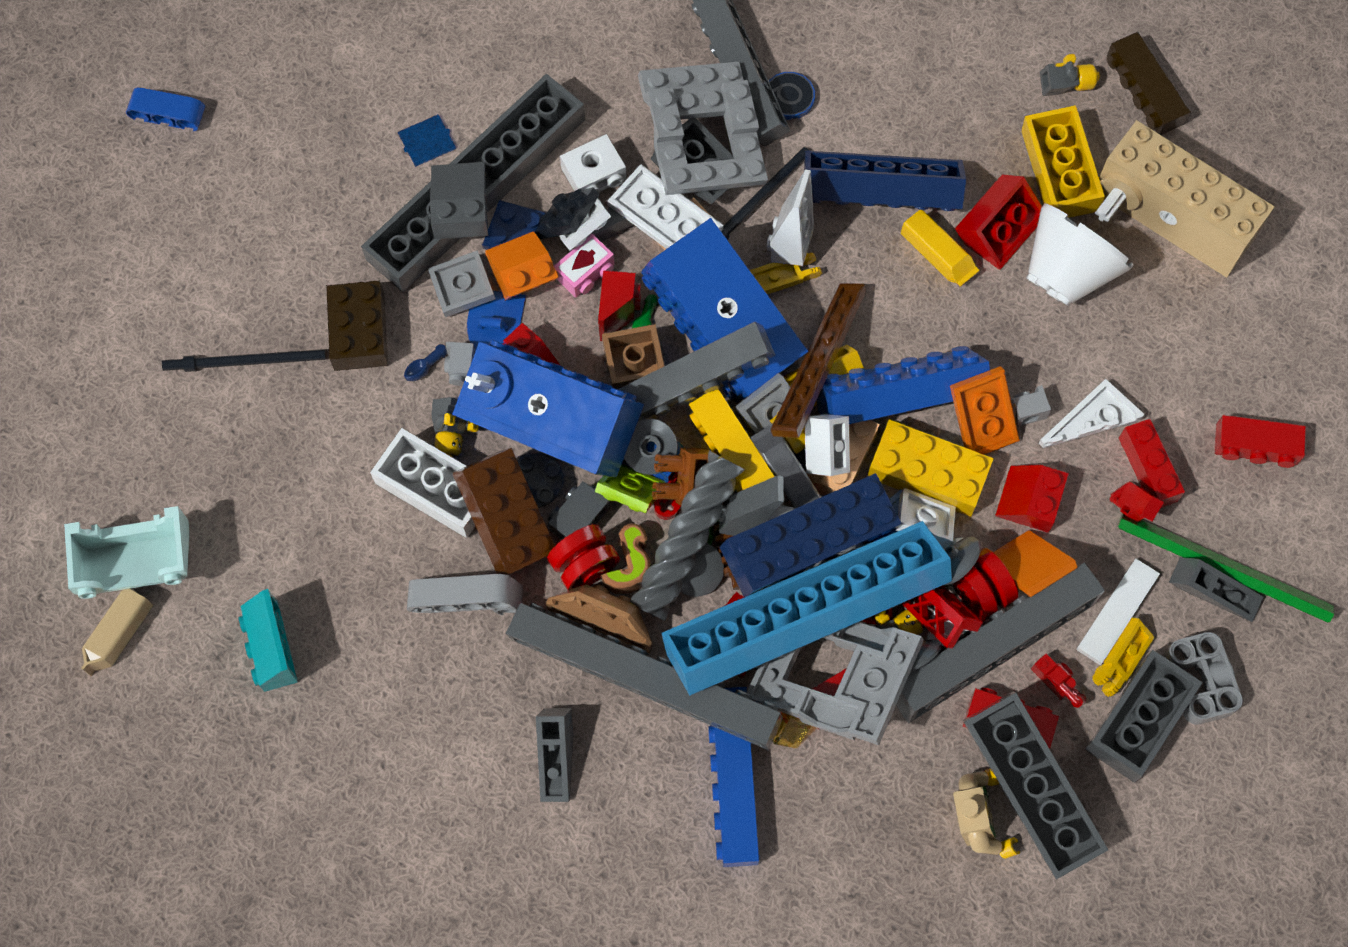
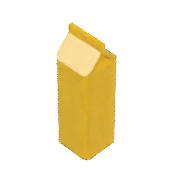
M918 210L903 223L900 234L948 281L957 283L961 287L980 271L975 266L972 257L924 210Z

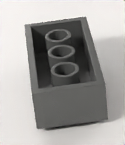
M1152 650L1144 658L1085 750L1135 783L1143 776L1203 682Z

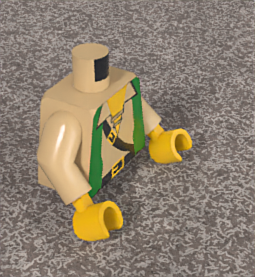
M991 768L963 775L959 779V791L953 792L960 832L967 846H971L972 850L977 853L1000 854L1004 859L1020 854V851H1015L1012 844L1018 842L1017 838L1012 837L1001 842L996 840L986 785L994 786L1000 784Z

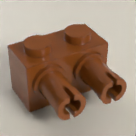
M680 448L679 455L656 454L654 460L658 461V463H654L655 472H678V479L676 483L654 482L652 488L656 489V491H652L653 500L673 499L682 506L685 495L695 488V477L698 470L708 463V453L710 450L706 448Z

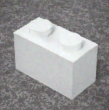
M821 414L808 417L805 424L806 473L825 476L850 473L849 416Z

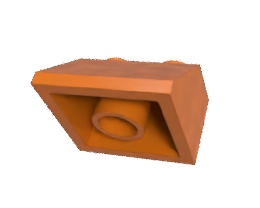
M534 231L485 250L505 301L559 278L548 251Z

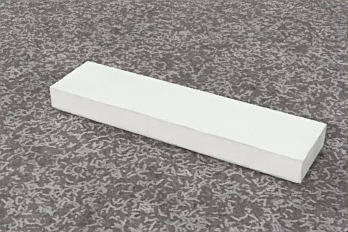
M1135 559L1076 650L1101 665L1160 573Z

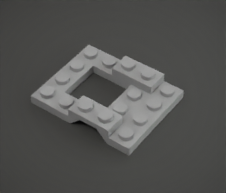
M739 62L651 69L639 72L638 79L643 100L650 107L653 119L654 148L665 195L766 184L768 177L757 137L759 124L748 80L743 79ZM724 116L734 159L687 164L682 143L684 132L681 120Z
M861 622L823 637L834 641L838 647L854 652L835 696L787 681L801 647L759 665L747 691V694L752 696V701L762 704V701H767L776 705L779 708V712L797 717L802 723L852 740L858 738L879 745L924 640L922 636L894 627L879 629Z

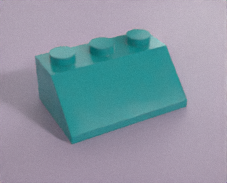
M269 589L262 590L241 605L242 616H239L238 619L242 632H247L249 642L245 643L247 656L249 659L253 658L255 668L251 669L255 686L259 685L264 692L298 683L279 603Z

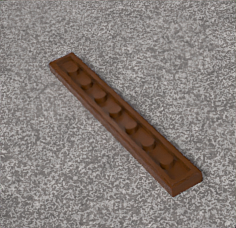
M839 284L770 429L772 436L800 437L867 292L865 284Z

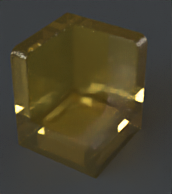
M780 712L783 720L773 743L775 745L798 748L811 725L802 723L797 717Z

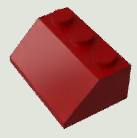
M1002 174L955 227V230L968 248L1001 270L1037 228L1042 206L1024 176Z

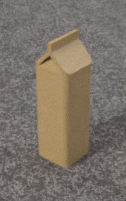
M131 589L121 590L82 647L84 665L81 669L92 676L95 671L112 667L153 607L151 602Z

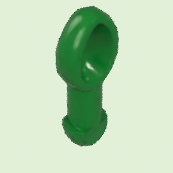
M655 294L647 295L644 300L645 305L641 316L634 320L632 328L652 325L651 317L655 306L658 305V297Z

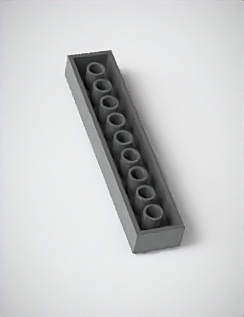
M546 73L450 164L485 162L488 213L499 200L504 198L585 121L584 104ZM431 181L361 246L366 261L402 292L409 288L460 239L434 238L430 212Z

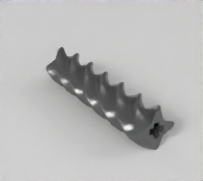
M709 451L708 463L698 470L695 477V488L685 495L681 506L682 513L672 520L668 530L669 539L663 541L658 546L655 554V564L645 571L642 578V589L632 596L631 603L640 607L641 610L666 621L670 610V603L679 596L683 586V578L692 571L695 565L696 553L708 541L709 528L721 516L722 503L732 495L735 489V477L739 476L745 469Z

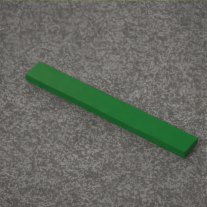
M1123 513L1119 519V529L1183 558L1200 559L1239 583L1320 620L1330 623L1335 614L1332 604L1145 520L1136 521Z

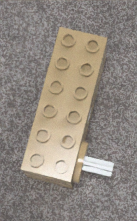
M1136 120L1106 160L1099 177L1105 198L1095 214L1099 216L1098 219L1103 222L1105 220L1108 222L1117 209H1120L1227 278L1255 240L1275 206Z

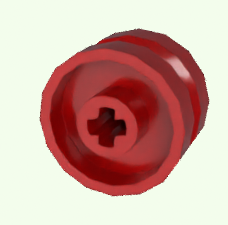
M592 524L576 530L560 541L547 556V560L553 570L562 573L560 577L561 582L567 591L585 584L591 586L602 579L601 575L611 572L620 561V556L614 547L608 544L604 545L606 536L599 525Z
M981 548L980 555L971 570L960 580L952 583L956 593L966 607L981 621L987 620L998 611L997 606L1006 608L1018 599V590L1008 569L995 553L988 548Z

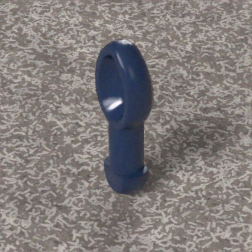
M439 344L424 359H417L411 362L404 372L405 379L407 381H417L426 376L431 366L442 357L445 358L447 356L446 345Z

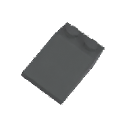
M696 118L688 119L682 124L684 132L682 143L687 164L734 159L733 155ZM654 152L651 160L658 166L656 153ZM730 188L692 193L712 205Z
M485 162L431 166L430 212L431 227L435 239L488 236Z

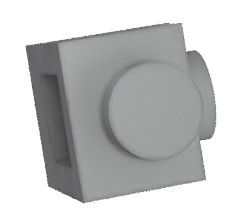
M446 342L448 356L445 357L444 371L449 374L450 384L463 386L475 354L473 343Z
M1042 385L1038 386L1034 393L1022 392L1017 394L1011 401L1017 427L1045 420L1051 411Z

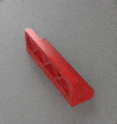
M943 585L919 595V603L913 604L912 599L901 603L947 648L953 649L963 630L978 632L983 623ZM927 606H935V619L930 620L928 618ZM950 620L954 627L949 636L945 634L944 622Z

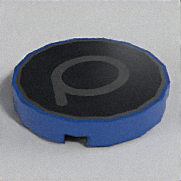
M782 72L769 80L786 120L804 117L811 111L815 101V89L811 81L804 75L796 72Z

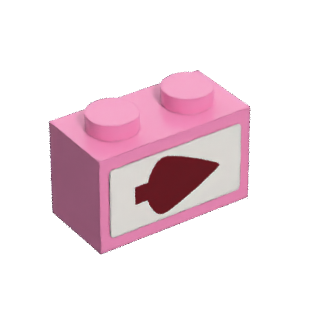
M591 234L583 244L575 247L554 265L559 277L557 280L575 298L581 293L585 295L593 288L594 282L603 276V271H613L614 254Z

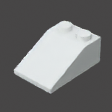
M811 170L803 172L782 205L779 217L775 216L773 235H769L767 240V251H771V261L774 263L800 266L804 264L814 231Z

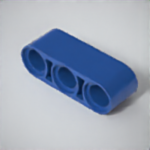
M134 88L126 114L134 120L141 118L144 119V122L155 124L162 122L169 124L168 126L180 129L187 127L197 131L205 105L200 100L192 97L145 88Z

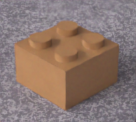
M655 324L602 334L603 349L612 388L620 389L664 367Z

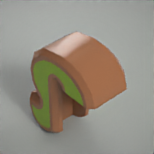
M633 523L625 525L619 532V540L627 569H620L601 575L602 583L606 589L615 594H628L641 589L643 575L651 567L648 554L643 550L647 548L646 533L641 526Z

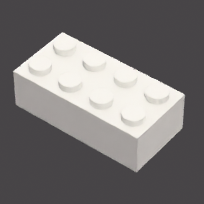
M401 428L370 472L375 484L466 538L474 529V521L452 474L466 467V465Z

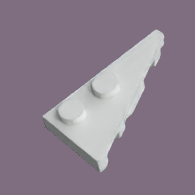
M1105 379L1039 441V445L1046 448L1140 421L1144 413Z

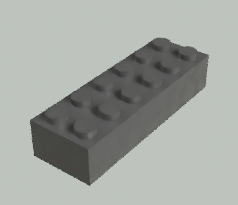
M1016 692L1009 693L962 720L1056 880L1108 851L1106 844Z

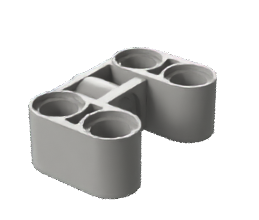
M1206 632L1174 641L1165 651L1164 657L1181 669L1195 667L1196 671L1199 670L1205 687V691L1195 695L1183 712L1188 722L1199 725L1223 719L1234 714L1242 706L1243 699L1235 680L1234 670L1227 658L1219 636ZM1201 643L1208 644L1212 654L1205 653L1201 648ZM1173 651H1181L1185 656V661L1178 660L1174 656ZM1220 697L1229 699L1231 708L1224 707ZM1193 704L1202 706L1204 715H1198L1193 709Z

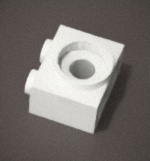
M607 134L560 155L561 169L574 191L594 187L600 193L607 188H615L626 180V166ZM589 164L597 165L596 167H588Z

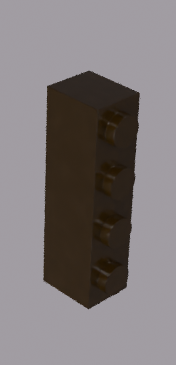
M1139 32L1111 43L1107 53L1108 65L1111 69H1116L1120 75L1122 87L1129 89L1135 107L1142 109L1146 116L1148 127L1162 135L1185 125L1191 111Z

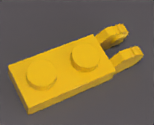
M813 252L806 254L803 266L816 261V256ZM774 262L749 270L766 294L801 284L803 281H808L822 275L819 266L801 271L800 265Z
M1131 618L1104 660V664L1097 667L1092 676V680L1096 685H1103L1102 691L1108 697L1117 694L1118 689L1129 679L1154 639V635L1139 618Z

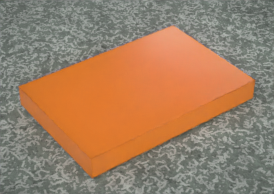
M1001 366L950 385L965 448L984 455L1020 441L1005 370Z
M1030 530L994 551L995 555L1008 569L1016 587L1030 597L1078 568L1075 559Z

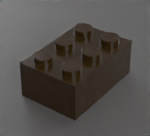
M380 280L326 285L329 359L334 371L388 366L385 296Z

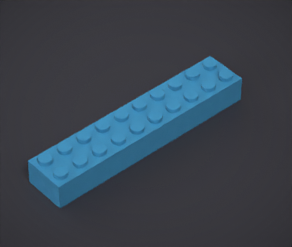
M921 521L663 632L662 638L666 654L690 696L951 582V559L925 523Z

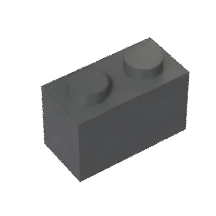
M582 481L578 487L574 486L570 489L565 498L566 502L561 508L556 507L548 517L549 530L563 540L578 529L592 524L597 525L610 509L609 500L604 498L603 495L596 493L595 489Z

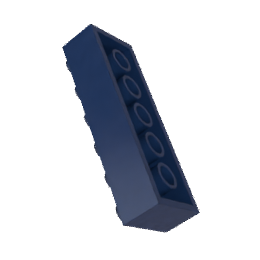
M805 150L804 171L811 170L813 203L834 201L840 205H847L853 202L861 203L864 206L885 204L891 208L913 206L920 210H926L929 207L940 208L943 211L963 209L966 186L963 160Z
M875 473L732 536L719 548L743 596L746 597L887 535L902 523Z

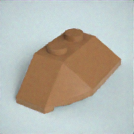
M585 584L549 597L546 601L547 610L563 615L579 624L589 626L602 634L613 636L630 646L639 647L648 654L652 651V641L639 608L631 603V599L620 595L617 598L610 595L609 590L595 584L592 587Z

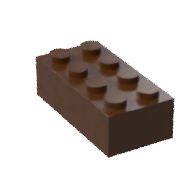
M512 448L498 451L452 473L497 574L509 575L548 556L555 545Z

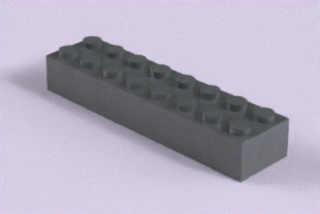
M1082 563L1074 571L1036 595L1029 597V595L1024 594L1013 602L1014 606L1007 612L1003 608L990 617L991 621L984 626L981 625L978 632L968 630L966 632L967 636L961 641L957 640L953 649L947 648L944 645V651L922 667L910 672L896 704L897 708L909 724L1094 606L1105 591L1087 565Z

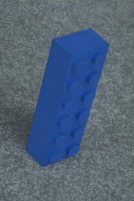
M958 346L952 348L951 352H930L923 358L907 357L901 359L900 363H879L875 365V368L867 370L863 368L852 369L849 371V374H828L817 398L818 412L820 414L849 416V424L953 402L950 385L989 371V361L967 346Z

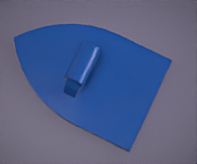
M493 291L495 300L469 309L467 332L469 341L473 343L475 351L479 342L489 344L491 340L504 343L503 340L521 324L526 295L520 294L505 301L502 292Z

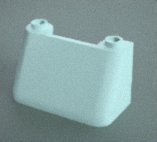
M179 506L164 508L165 516L163 518L159 514L153 515L154 520L103 529H100L97 524L91 525V529H81L79 522L64 524L68 589L81 599H90L96 597V594L161 583L167 585L180 584L182 579L187 577L188 519Z

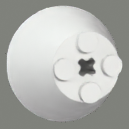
M1045 203L1040 211L1028 270L1029 274L1026 278L1036 286L1046 290L1048 295L1069 306L1071 303L1131 270L1134 266L1132 262L1130 264L1126 263L1129 259L1122 252L1082 223L1077 225L1067 217L1066 213Z

